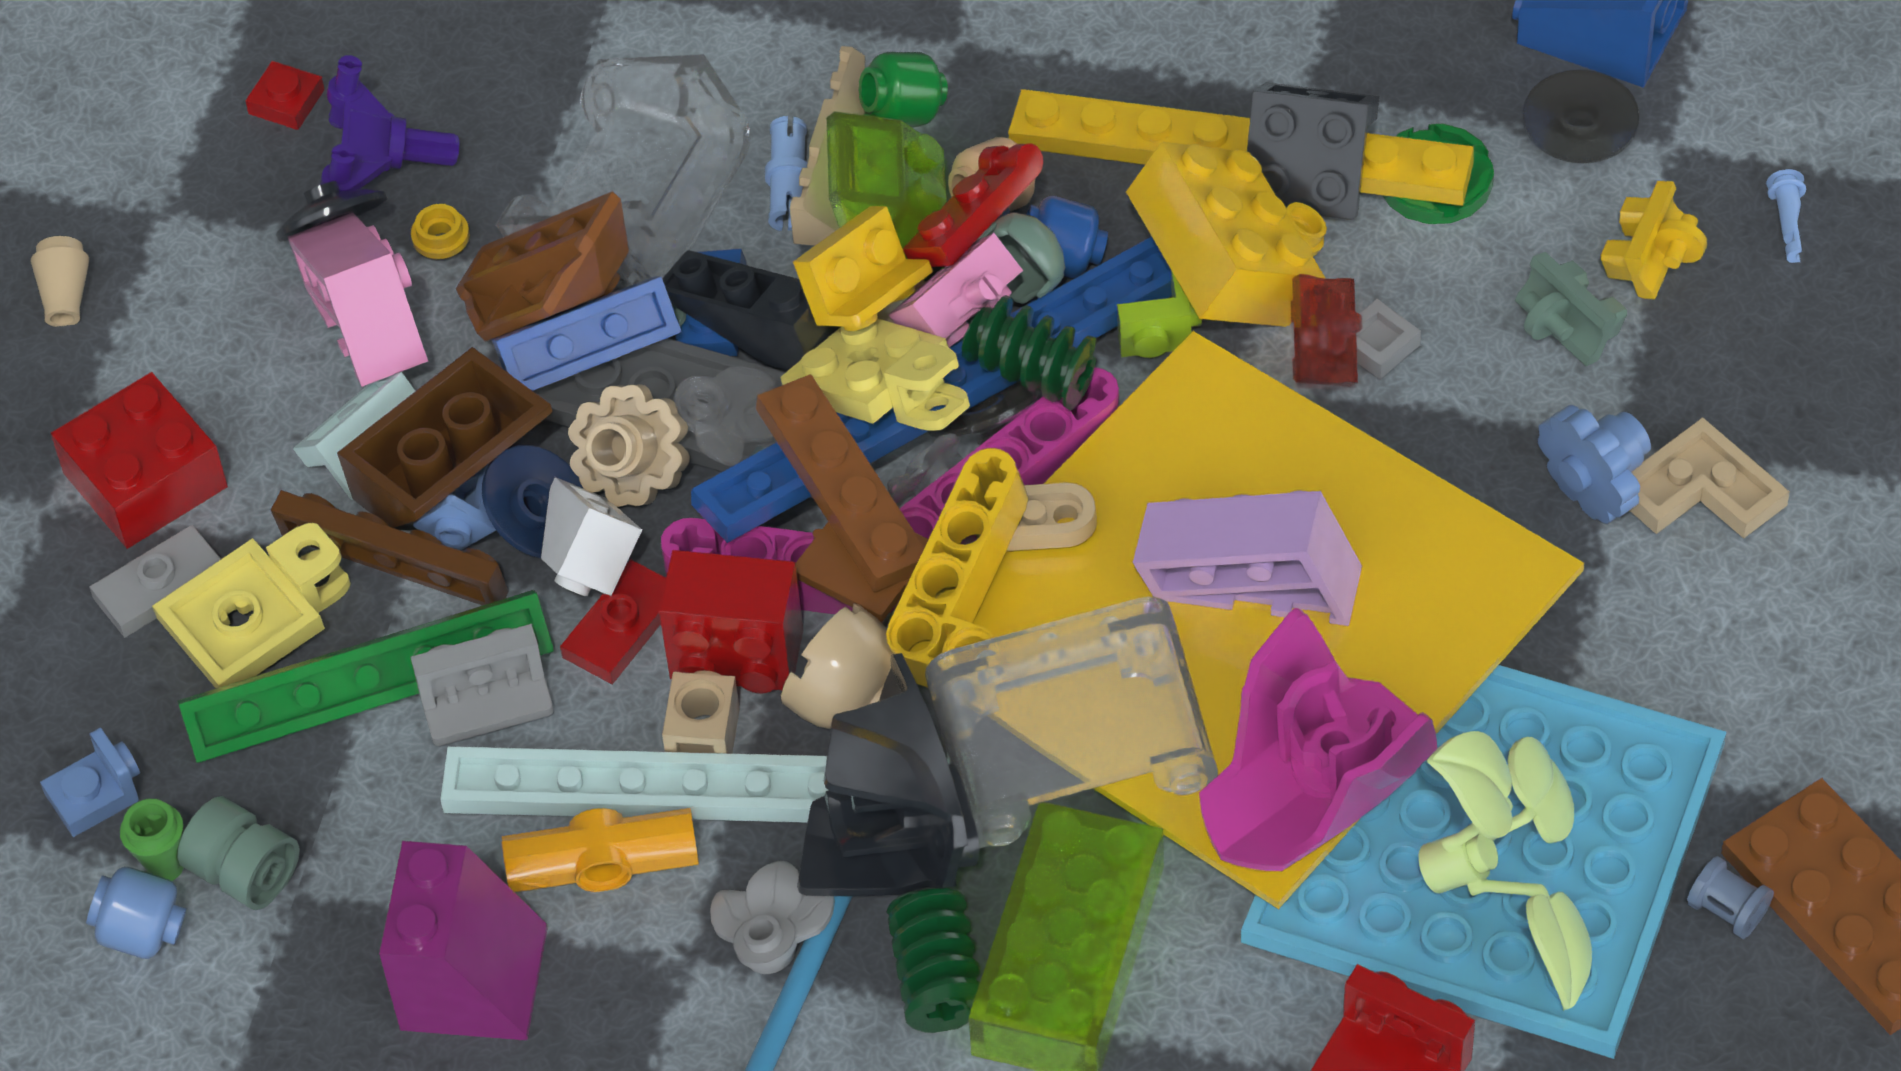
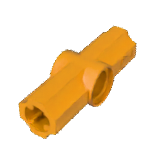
M596 808L583 811L574 816L569 822V826L502 836L507 883L514 892L577 883L578 887L585 891L601 892L618 889L626 885L631 880L633 874L699 865L691 808L626 818L616 810Z

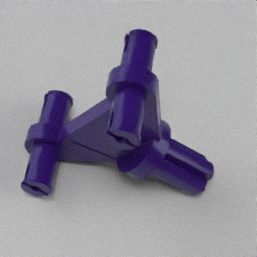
M345 55L338 60L337 75L328 84L327 100L331 104L330 117L328 118L330 124L342 129L341 144L332 148L331 162L323 169L320 185L337 181L340 191L361 189L382 172L390 168L400 169L402 160L449 166L456 164L460 149V140L457 135L406 128V118L395 117L392 113H389L359 80L362 70L360 59L352 55Z

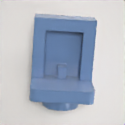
M491 462L418 520L414 521L413 526L418 530L433 535L443 545L460 551L496 531L488 518L482 499L483 476Z

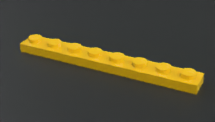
M1021 89L1008 135L1009 139L1017 144L1032 143L1044 152L1145 165L1161 142L1186 145L1197 144L1202 147L1227 150L1239 149L1247 152L1250 118ZM1367 133L1360 193L1463 206L1474 163V146Z

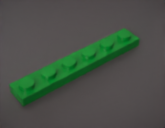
M535 590L527 591L177 700L196 762L206 761L419 694L410 657L426 653L440 645H456L488 636L499 629H515L532 624L540 655L553 652V645L537 592Z

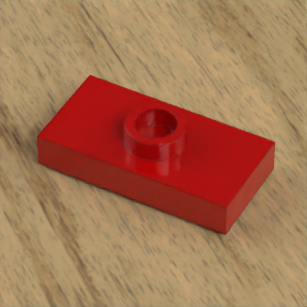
M630 560L626 564L613 594L610 596L603 593L560 645L562 658L613 685L661 625L659 609L666 577Z

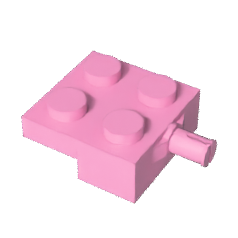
M995 233L975 241L952 266L941 268L893 310L889 316L895 324L946 338L949 348L964 337L969 327L967 320L977 314L983 307H994L1001 297L1011 295L1012 291L1007 284L1019 275L1023 269Z

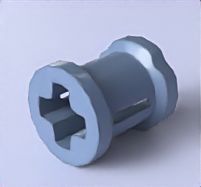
M1716 856L1707 863L1695 880L1687 901L1688 905L1694 909L1699 910L1704 907L1734 926L1733 933L1745 939L1766 914L1774 891L1765 885L1756 888L1727 870V862Z

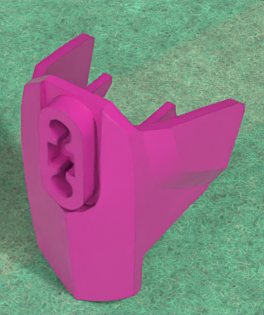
M1299 608L1293 609L1251 659L1245 685L1241 693V709L1234 756L1231 764L1199 792L1204 825L1218 856L1225 862L1245 868L1283 871L1310 854L1389 797L1438 748L1432 719L1424 712L1418 715L1380 682L1347 677L1335 661L1323 637L1309 616Z

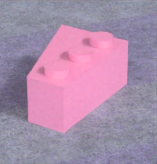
M350 213L288 237L305 288L327 327L339 326L343 338L337 340L339 348L344 357L350 355L356 378L361 387L428 362L404 292V288L412 286L408 269L399 252L393 253L388 240L380 239L374 225L366 227L354 213Z

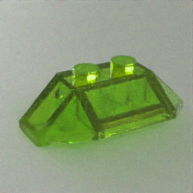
M834 111L826 118L829 201L839 228L869 206H887L903 248L919 232L917 229L919 223L931 213L940 210L947 203L944 148L932 136L925 133L921 134L901 120L864 113Z

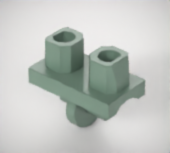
M1546 252L1533 256L1530 262V276L1515 299L1528 312L1524 322L1525 332L1535 340H1541L1549 335H1553L1585 366L1595 363L1600 359L1606 342L1619 334L1627 316V309L1613 296L1598 300L1587 290L1589 285L1587 273L1573 260L1558 264Z

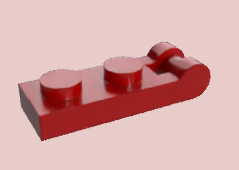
M1032 143L1016 144L1010 148L1003 145L983 149L978 160L979 170L956 184L952 190L953 197L940 210L931 213L919 223L917 227L919 232L902 248L907 258L929 260L931 267L952 266L1040 174L1043 167L1041 150Z

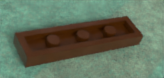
M281 490L271 508V513L282 536L303 524L316 523L339 548L341 557L479 605H486L505 599L509 592L499 564L490 555L480 550L467 548L463 552L445 546L440 540L427 532L412 530L410 533L389 527L384 520L374 514L359 511L354 515L336 509L329 501L312 493H305L301 497ZM309 545L310 547H313L315 549H320L317 546Z

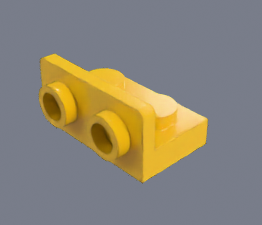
M869 206L793 261L816 325L841 326L845 331H856L873 324L878 319L877 313L892 302L903 300L916 291L915 285L933 272L929 260L906 259L887 206Z

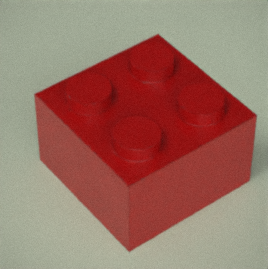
M153 372L148 373L50 433L63 474L126 549H129L228 487L217 446Z
M672 550L659 609L670 679H672L673 672L695 673L697 671H712L723 676H735L736 686H742L750 692L768 693L772 690L782 691L790 672L795 674L803 635L796 563L793 561Z

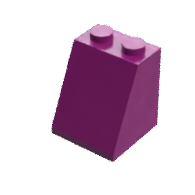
M402 841L379 952L400 1031L527 1040L548 930L547 923L466 845Z

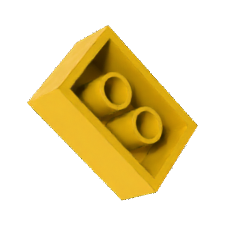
M1161 142L1126 193L1199 319L1282 327L1289 326L1323 282L1325 276L1313 258L1310 246L1301 238L1287 215L1286 206L1275 195L1261 172L1262 168L1258 160L1250 152L1239 149L1227 150L1202 147L1197 144L1186 145Z

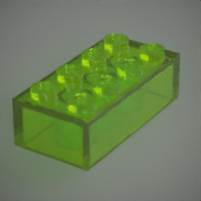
M1039 801L968 1018L971 1056L1035 1071H1102L1163 872V828Z

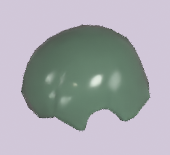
M1018 213L1004 215L994 221L977 239L979 240L995 233L1023 269L1019 275L1007 284L1012 291L1010 297L1017 303L1024 304L1036 296L1038 298L1045 296L1059 284L1064 276L1065 261L1063 249L1052 229L1034 216Z

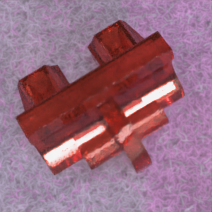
M1298 274L1292 278L1293 300L1290 301L1291 322L1294 323L1295 357L1292 359L1293 379L1296 383L1351 387L1358 383L1356 333L1363 329L1362 316L1355 312L1354 279H1325L1308 274Z

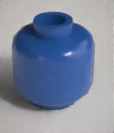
M1057 196L1044 198L1039 206L1029 205L1026 215L1036 217L1051 228L1063 249L1065 261L1063 277L1077 278L1084 274L1089 263L1096 265L1101 263L1107 244L1108 231L1098 229L1099 215L1096 208Z

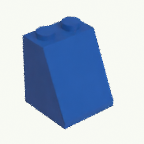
M1516 0L1512 19L1519 21L1517 44L1644 88L1684 16L1688 0Z

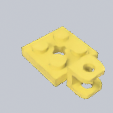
M877 319L870 326L856 331H845L843 327H840L815 349L807 352L797 364L780 377L782 385L811 374L837 413L872 424L893 408L896 420L899 423L922 430H942L970 407L967 393L963 389L944 383L943 378L953 369L956 370L959 367L956 353L948 348L946 338L882 319ZM946 405L940 410L930 411L935 406Z
M307 523L289 531L266 547L269 556L252 538L152 606L160 623L215 688L258 675L325 629L321 616L318 613L343 597L349 590L351 582L348 574L339 566L341 561L339 548L318 524ZM314 545L320 548L300 558L298 557L300 550L306 546ZM327 575L330 576L326 584L320 587H315V584L325 578ZM236 609L241 614H246L251 610L254 612L246 623L240 626H229L228 614Z

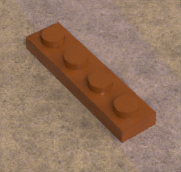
M809 374L757 395L756 410L873 592L910 578L925 547L813 376Z

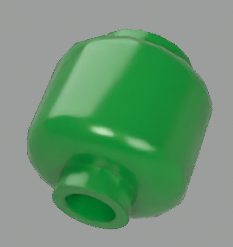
M885 52L877 55L870 65L864 68L859 79L858 92L862 108L871 115L876 123L885 127H915L926 125L934 119L939 107L947 99L948 85L945 75L939 72L938 66L929 55L922 52Z

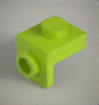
M1171 272L1172 298L1117 304L1118 342L1121 357L1141 356L1153 358L1165 352H1172L1191 334V327L1201 326L1202 319H1199L1173 272Z

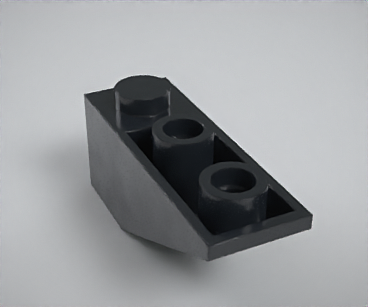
M687 250L662 278L672 305L764 364L788 371L807 352L815 349L841 327L817 326L800 280L790 276Z

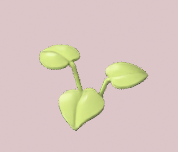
M1480 731L1459 734L1437 748L1427 759V763L1448 782L1472 823L1456 834L1421 846L1419 850V866L1422 876L1429 888L1438 894L1467 885L1472 896L1484 892L1530 896L1526 903V913L1532 937L1559 995L1563 1011L1570 1009L1578 1001L1592 966L1591 941L1579 911L1565 893L1556 892L1549 896L1547 889L1542 884L1486 879L1490 874V870L1495 869L1498 864V853L1493 840L1505 836L1509 832L1529 823L1532 819L1542 839L1549 844L1562 841L1569 835L1574 824L1575 815L1569 786L1557 765L1550 758L1544 745L1533 737L1521 738L1512 745L1507 765L1499 747L1487 734ZM1511 786H1513L1517 797L1525 806L1514 817H1512L1511 813L1513 805L1508 798Z

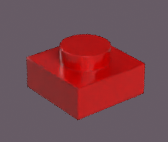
M271 61L245 100L248 114L299 130L325 90L322 76Z

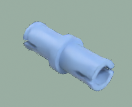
M788 116L776 118L770 124L771 160L765 166V182L770 186L768 222L772 228L778 231H782L783 215H786V211L788 212V231L792 230L790 216L792 197H801L803 186H799V176L801 169L807 168L808 164L805 161L807 125L798 117H793V131L789 136L787 135Z

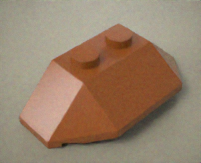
M611 191L482 246L456 287L459 297L465 302L466 312L476 333L484 341H488L556 313L564 312L566 309L575 308L577 305L591 299H598L608 295L620 280V274L617 271L629 252L621 198Z

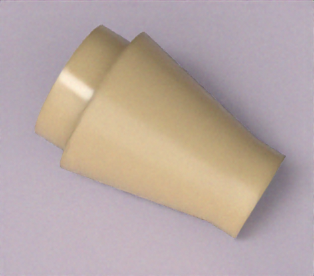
M54 236L43 239L37 244L36 253L31 257V265L44 307L45 322L54 327L75 325L80 321V305L90 259L88 254L83 251L82 243L72 237Z

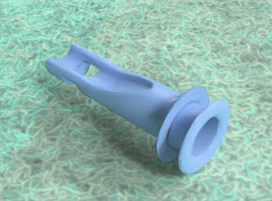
M1785 169L1769 176L1766 185L1768 197L1772 200L1777 199L1783 240L1787 244L1785 247L1787 260L1790 263L1800 262L1799 253L1802 252L1797 220L1801 208L1800 198L1806 192V185L1803 183L1804 176L1799 171Z

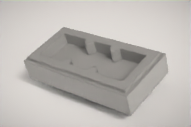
M190 525L89 586L95 602L123 637L126 638L157 619L152 607L155 603L221 559L197 529Z

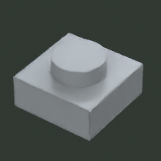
M1378 299L1374 300L1339 330L1336 336V348L1380 380L1417 349L1421 342V330Z

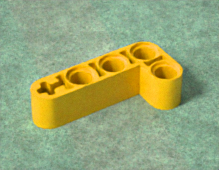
M987 448L979 450L970 456L964 464L886 631L887 643L892 653L903 654L916 684L979 703L991 701L1001 695L1008 686L1010 672L995 636L990 630L974 624L973 621L1026 510L1028 502L1027 491L1015 461L1007 452L1001 449ZM970 535H981L973 543L960 544L963 539ZM956 587L950 595L935 598L936 594L942 589ZM932 640L927 647L920 651H909L919 641ZM988 658L985 664L977 669H965L974 659Z

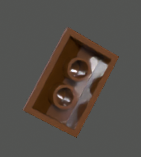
M471 347L338 451L337 455L352 499L371 514L384 520L389 527L395 528L418 520L549 416L553 410L550 403L474 347Z

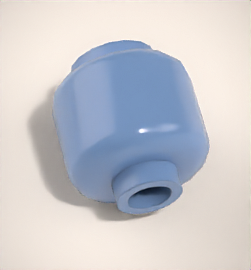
M122 867L113 874L112 878L101 877L89 909L86 924L95 927L94 934L98 944L142 959H149L159 951L163 942L175 945L187 908L175 905L177 888L171 880L131 867Z

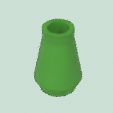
M145 799L132 805L126 812L120 827V838L123 845L146 869L147 873L171 881L182 873L184 868L180 866L177 858L178 846L183 835V820L180 813L171 805L158 799Z

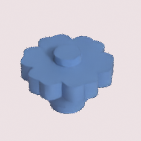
M1568 405L1539 425L1538 445L1549 459L1547 469L1550 475L1558 483L1562 492L1571 500H1578L1580 507L1589 517L1608 524L1639 504L1638 493L1640 492V484L1632 471L1642 465L1644 455L1651 449V443L1646 430L1634 416L1627 412H1620L1616 416L1605 415L1596 421L1588 410Z

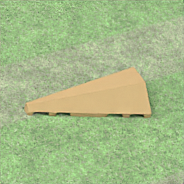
M841 46L838 72H833L830 80V89H834L833 97L823 101L809 145L807 168H802L799 176V186H803L801 197H792L790 216L793 244L815 246L866 209L865 111L861 106L858 92L859 79L865 68V55L853 47Z

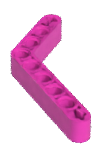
M1095 367L1092 380L1085 395L1076 408L1072 410H1067L1063 406L1062 399L1058 402H1050L1044 396L899 508L914 532L929 539L964 464L970 456L979 450L995 448L1007 452L1015 461L1024 485L1044 484L1119 407L1117 380L1110 372ZM683 518L670 524L661 536L665 574L667 577L672 550L793 561L796 563L812 543L813 534L811 532L757 526L727 543L705 519ZM976 534L970 535L963 539L960 544H970L978 538ZM798 580L801 610L836 614L844 607L851 611L853 610L852 607ZM898 601L897 604L893 607V609L890 611V613H891L893 610L896 609V607H897L899 601Z

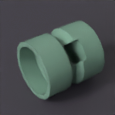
M220 796L205 803L191 818L181 837L177 858L180 866L212 885L219 884L222 892L253 910H259L268 906L288 884L298 863L300 848L297 840L270 824L260 826L256 815L224 796Z

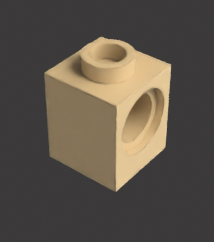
M697 671L695 673L673 672L662 733L665 752L733 753L740 711L735 676H723L712 671ZM702 715H709V716H710V717H708V718H706V719H700V720L694 719V718H696V717H698V716H702Z

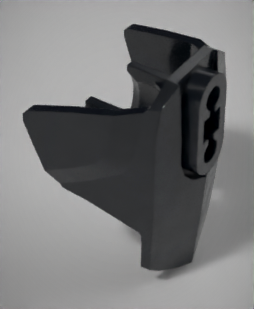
M902 653L890 656L891 669L885 680L878 702L858 709L837 713L832 718L823 779L825 788L828 791L825 792V796L814 800L810 806L797 883L800 894L805 896L901 895L925 887L957 886L955 878L958 868L976 866L978 862V832L959 772L954 764H948L931 715Z

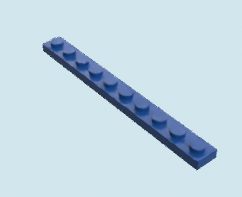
M1151 236L1049 292L1045 296L1027 304L1034 310L1031 326L1035 328L1044 316L1049 315L1055 320L1052 336L1056 338L1065 326L1070 325L1076 330L1073 346L1077 348L1086 336L1091 335L1097 338L1118 326L1117 304L1171 297L1172 271ZM1020 309L1011 313L1010 316L1014 318ZM963 340L949 347L956 353L959 367L956 370L953 369L943 378L944 383L963 389L969 399V408L1018 382L1005 380L1000 374V369L994 372L984 370L980 366L979 359L974 362L964 360L961 349ZM946 405L935 406L930 411L940 410ZM893 408L874 424L837 413L869 463L878 460L929 431L897 422ZM777 442L691 489V505L727 543L811 497L810 492Z

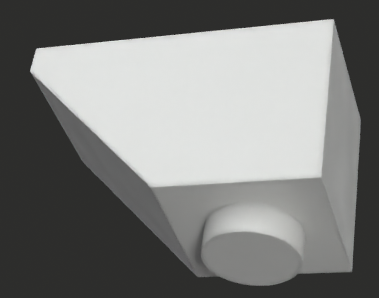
M555 477L549 491L541 559L557 573L554 581L560 586L583 596H588L591 588L611 596L642 529L614 504L608 502L607 498Z

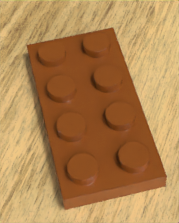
M1820 778L1723 841L1721 854L1748 883L1756 888L1765 885L1774 891L1770 907L1888 1034L1892 1035L1901 1028V860L1823 778Z

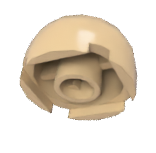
M853 604L852 611L847 607L838 611L820 629L801 654L808 660L801 679L790 672L781 693L782 704L802 719L817 727L830 729L832 718L835 714L878 702L885 680L891 669L890 656L893 654L887 643V628L859 604Z

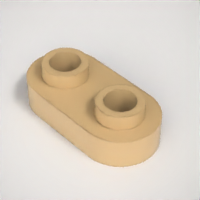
M1074 483L1025 485L1028 496L1026 510L1006 551L1072 547L1083 543L1093 534L1097 525L1093 496L1087 489ZM1066 517L1075 519L1068 523H1057L1060 519Z

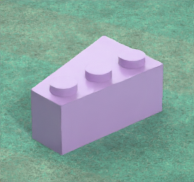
M1302 490L1282 494L1254 496L1241 494L1225 498L1196 500L1184 498L1168 502L1147 503L1133 559L1134 566L1155 600L1227 610L1233 609L1235 600L1272 605L1271 616L1286 617L1293 608L1330 613V624L1349 626L1362 569L1358 557L1322 492Z

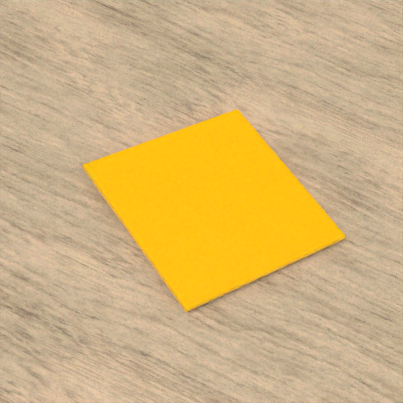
M1192 331L1044 483H1074L1084 487L1091 493L1095 501L1097 525L1093 534L1083 543L1072 547L1005 552L973 623L990 630L997 639L1009 667L1010 678L1008 686L1001 695L983 703L971 702L953 695L950 696L1279 910L1360 819L1283 871L1250 869L1220 859L1204 825L1199 792L1227 768L1233 760L1241 709V693L1245 685L1251 659L1285 617L1271 616L1272 605L1235 600L1233 609L1227 610L1155 600L1133 564L1147 503L1168 502L1184 498L1193 500L1225 498L1241 494L1250 496L1282 494L1298 490L1308 492L1321 491L1358 557L1362 569L1349 626L1330 624V613L1301 610L1309 616L1323 637L1335 661L1347 677L1380 682L1418 715L1422 712L1428 715L1433 721L1436 734L1584 571V562L1195 331ZM1066 517L1060 519L1057 523H1068L1075 519ZM956 587L942 589L936 594L935 598L950 595ZM932 640L919 641L909 651H920L927 647ZM988 658L974 659L965 669H977L984 665Z

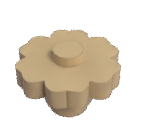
M642 384L609 386L603 390L600 402L581 404L576 414V420L569 427L568 435L573 444L579 447L570 459V467L579 476L583 489L591 493L605 491L608 502L619 507L648 505L655 500L658 489L663 490L676 487L682 476L681 471L687 467L690 459L688 451L679 444L687 434L688 425L685 419L678 414L676 404L667 398L653 399L649 388Z

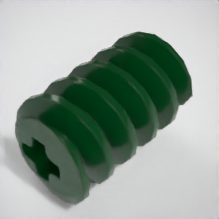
M1007 295L1001 297L994 307H983L975 315L964 335L961 347L964 360L974 362L979 359L980 366L984 370L994 372L1000 369V374L1005 380L1015 382L1021 379V385L1026 390L1036 392L1041 389L1042 395L1048 401L1058 402L1062 399L1063 406L1067 410L1075 409L1085 395L1093 377L1096 358L1094 357L1095 337L1091 335L1086 336L1076 348L1073 346L1076 330L1074 327L1067 325L1055 338L1052 336L1055 320L1049 315L1044 316L1034 328L1031 326L1034 310L1028 305L1023 306L1013 318L1010 316L1013 299Z
M939 888L908 892L894 899L886 911L889 915V931L893 937V954L897 959V976L901 981L899 985L901 998L905 1003V1021L912 1029L925 1033L955 1030L966 1025L973 1017L971 1007L978 1004L984 996L982 984L976 980L979 975L978 962L972 958V955L975 953L974 940L967 935L971 930L969 917L963 913L967 908L966 898L958 890Z

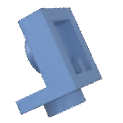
M101 727L89 733L95 752L40 781L45 796L73 837L139 801L132 778L139 775L140 771L132 754L122 741L113 746Z

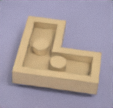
M1701 418L1632 471L1640 484V492L1638 493L1639 504L1629 511L1657 534L1701 501L1744 539L1788 505L1790 491L1708 421Z

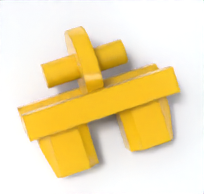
M1657 181L1650 197H1626L1620 210L1619 223L1624 236H1633L1632 240H1607L1601 253V261L1607 277L1632 281L1638 297L1644 299L1656 298L1668 268L1677 269L1681 262L1693 263L1700 260L1707 247V238L1697 227L1698 219L1691 214L1683 213L1674 203L1673 196L1676 191L1674 181Z

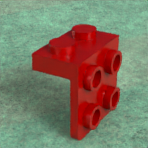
M1357 964L1345 983L1344 1017L1310 1071H1465L1472 1060L1475 1019L1468 1017L1460 1007L1450 1001L1443 999L1433 1000L1409 989L1401 979L1391 973L1384 971L1374 972Z

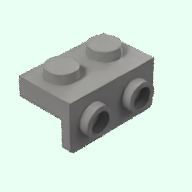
M532 624L515 629H499L482 638L456 645H440L426 653L410 657L432 741L436 746H442L547 717L554 712Z

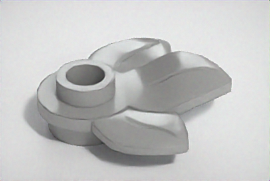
M787 861L767 864L751 877L746 891L720 890L716 893L711 903V922L716 934L720 938L733 943L739 961L760 974L776 973L787 967L795 956L797 943L820 934L830 922L834 911V896H805L799 893L797 888L799 872Z

